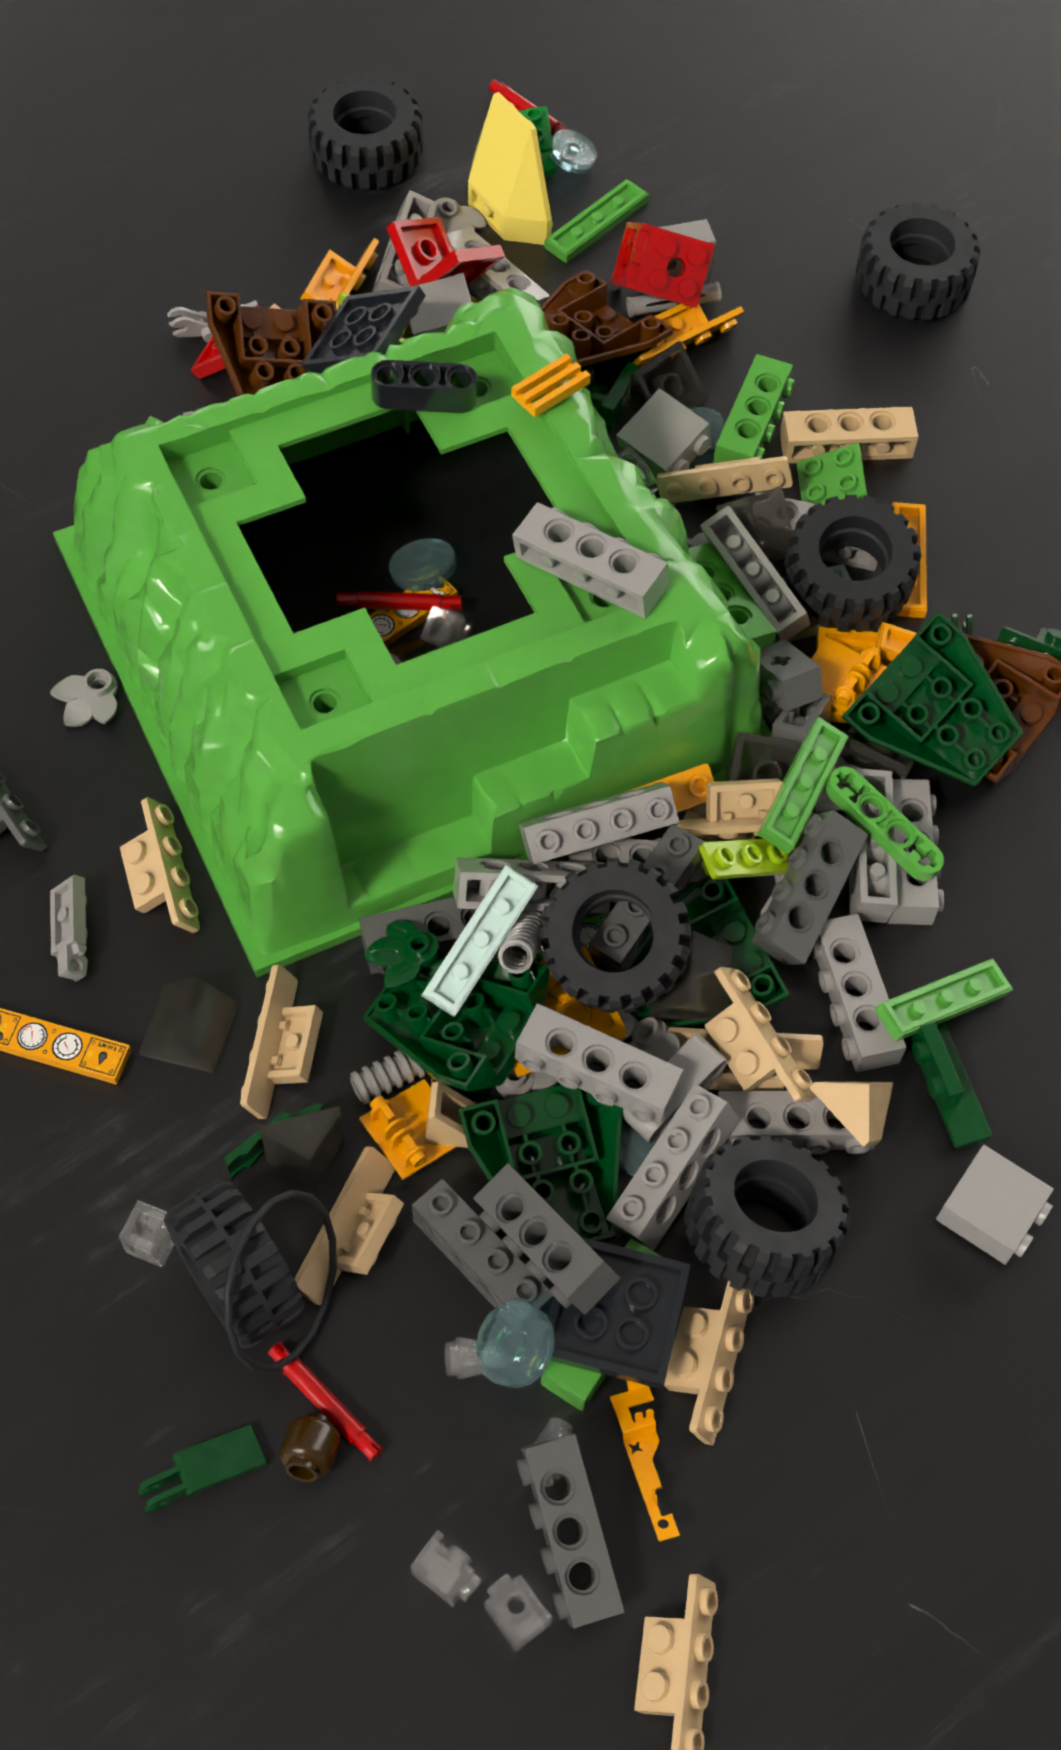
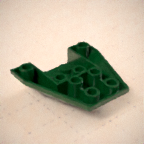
M939 611L931 617L907 646L842 716L848 724L869 742L973 787L979 783L1023 734L966 635Z
M709 875L690 885L680 895L687 909L691 926L692 946L691 954L688 955L686 962L687 967L683 975L679 976L675 981V987L668 994L664 993L658 997V1002L649 1007L647 1005L637 1007V1011L629 1013L639 1022L647 1017L660 1019L668 1028H682L708 1023L733 1004L714 972L720 967L734 968L743 972L751 984L749 990L756 1001L762 1003L766 1009L790 997L767 952L751 942L756 931L728 879L714 880ZM653 935L630 969L641 963L648 955L652 946Z
M492 958L461 1008L453 1017L421 996L444 959H437L430 967L421 968L418 977L413 982L395 989H386L384 987L363 1016L364 1021L436 1081L468 1092L500 1086L518 1062L515 1059L516 1042L536 1004L545 1006L550 970L548 966L533 962L530 968L523 973H509L500 965L498 958Z
M558 1085L499 1101L495 1099L458 1109L467 1147L488 1181L508 1163L580 1237L597 1241L615 1236L616 1228L606 1217L617 1202L622 1122L621 1107L617 1105H604L594 1099L591 1093L580 1088L570 1089L563 1085Z

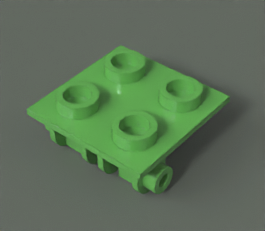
M859 442L796 462L801 501L825 505L826 499L838 496L839 500L845 499V495L856 494L858 499H864V496H868Z

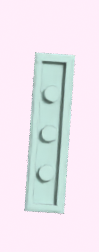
M505 865L421 996L454 1017L538 885Z

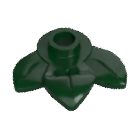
M396 921L387 925V937L374 941L364 954L368 962L380 967H386L384 987L386 989H395L413 982L418 977L421 968L430 967L437 961L440 943L433 933L419 931L414 923ZM423 945H424V947H423L422 949L416 950V949L419 948L420 946H423Z

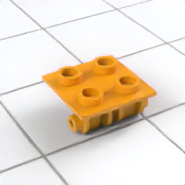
M827 636L823 640L811 660L821 668L823 694L832 695L833 708L845 713L887 668V666L881 664V651L877 647L870 646L859 653Z
M425 1079L391 1099L385 1100L383 1096L376 1097L370 1103L372 1110L359 1117L363 1126L402 1180L457 1148L455 1146L425 1143L431 1090Z

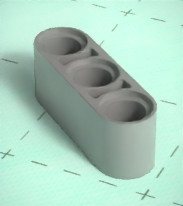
M700 1034L691 1037L667 1061L684 1070L679 1087L660 1125L654 1122H641L632 1117L628 1110H622V1118L648 1143L654 1142L661 1136L694 1084L706 1089L719 1076L728 1063V1060Z

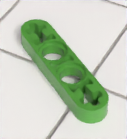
M846 766L836 768L826 782L825 789L829 798L912 877L920 881H929L935 878L944 863L943 853L856 770ZM845 781L850 784L849 788L845 787L843 789L837 786L838 783L842 784ZM858 793L862 794L856 803L852 802L853 797L856 798ZM866 803L875 805L880 811V816L877 818L867 817L862 812L861 805ZM891 829L903 831L907 837V842L904 844L893 842L889 837L888 831ZM912 844H915L917 846L916 849H913L910 855L906 852H908ZM927 857L931 861L930 865L921 866L918 862L920 859L923 860Z

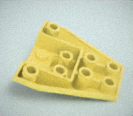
M497 92L493 94L474 153L468 179V205L478 210L485 218L486 223L503 240L544 245L545 239L551 235L553 222L536 127L532 121L527 120L516 109L513 103L508 102Z

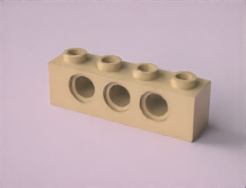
M912 407L788 411L783 413L779 433L783 456L788 457L789 463H796L858 442L860 443L862 460L913 458L919 437Z

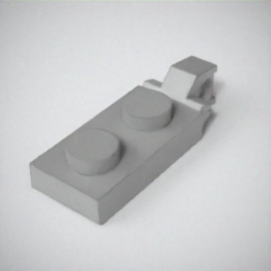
M72 875L50 890L51 955L57 957L58 976L77 982L86 976L88 960L84 956L87 949L86 939L88 934L86 928L87 897L85 895V878Z

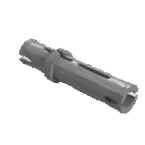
M716 281L703 285L698 302L699 305L721 301L722 295L719 282ZM649 294L626 298L629 318L666 311L680 303L670 300L666 301L667 299Z

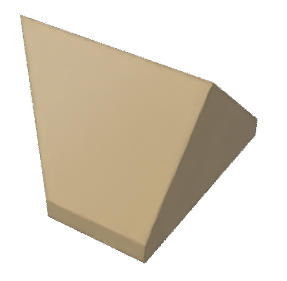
M433 1078L431 1081L425 1143L468 1148L458 1109L475 1105L476 1103L462 1096L449 1085L438 1082Z
M825 1081L814 1082L809 1087L863 1147L875 1146L881 1141L893 1082Z

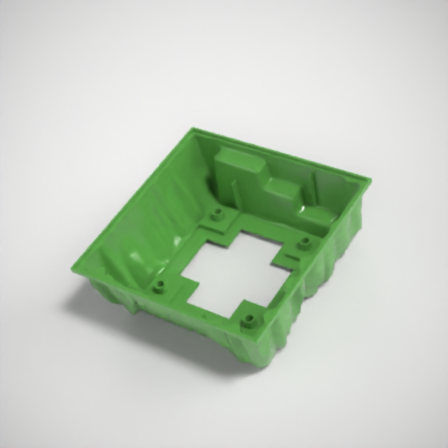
M509 288L489 294L479 303L469 302L459 307L444 332L423 333L406 339L400 345L390 344L385 355L380 352H369L365 357H351L327 367L321 374L308 371L294 379L284 380L259 389L254 395L243 394L233 397L227 402L198 408L189 415H178L167 422L149 416L145 424L121 431L114 437L112 442L88 450L85 463L79 468L74 500V525L53 532L57 546L256 978L271 972L273 965L280 964L284 967L360 936L359 918L454 897L456 857L529 860L519 828V822L613 796L701 764L709 765L714 782L744 780L783 764L772 761V733L761 717L759 698L760 647L742 630L729 613L727 600L708 573L689 556L686 530L680 513L667 499L656 498L645 486L638 467L618 457L607 434L605 420L593 406L590 392L585 387L535 418L511 396V387L563 355L568 354L571 357L572 364L577 362L573 342L558 331H549L545 315L538 300L533 295L519 289ZM382 360L469 365L476 371L478 377L476 404L472 410L465 413L380 408L375 405L371 395L372 367ZM570 377V378L567 379L566 381H564V382H562L561 384L557 385L556 388L560 387L561 385H563L564 383L568 382L569 380H571V379H573V378ZM545 394L533 400L532 403L545 396ZM420 419L441 455L508 431L554 508L560 509L566 516L581 523L587 522L592 524L599 531L613 538H622L631 546L643 552L654 553L668 563L669 587L646 619L516 558L515 552L504 556V562L534 611L533 614L396 665L365 608L293 634L238 526L306 502V497L288 466L290 464L313 458L402 426L406 434H409L410 423Z

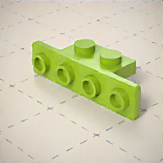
M799 837L794 849L789 854H786L765 839L704 842L699 846V851L703 858L701 864L706 876L710 875L714 880L782 875L786 873L789 867L788 859L791 853L799 847L803 837Z

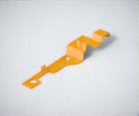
M626 1380L628 1391L610 1396L622 1430L624 1446L658 1541L661 1542L680 1536L673 1515L661 1516L657 1505L655 1490L661 1489L662 1485L653 1463V1457L660 1442L656 1432L653 1409L646 1410L645 1418H643L642 1412H637L635 1414V1423L629 1411V1407L654 1401L649 1386ZM639 1442V1448L642 1451H635L632 1454V1448L629 1445L635 1446ZM666 1520L669 1525L667 1528L662 1529L658 1526V1522Z

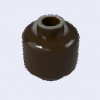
M311 1413L308 1416L292 1420L279 1452L281 1463L285 1466L286 1473L294 1479L303 1482H314L317 1478L328 1475L334 1465L341 1443L339 1431L332 1425L328 1417L318 1413Z

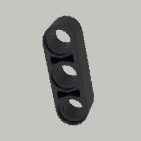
M382 360L377 362L371 370V395L375 405L384 409L465 413L472 410L476 404L478 377L476 371L466 364Z

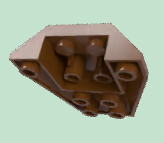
M587 269L564 281L541 306L549 331H558L573 342L576 360L581 368L628 358L673 335V329L652 314L636 323L625 318L607 305L608 284Z
M207 291L205 294L208 327L237 396L243 394L254 395L259 389L284 380L294 379L306 373L301 364L337 311L336 301L304 299L297 310L241 306L240 294Z
M965 634L1023 731V734L985 775L988 779L998 783L1018 767L1061 708V662L1048 654Z

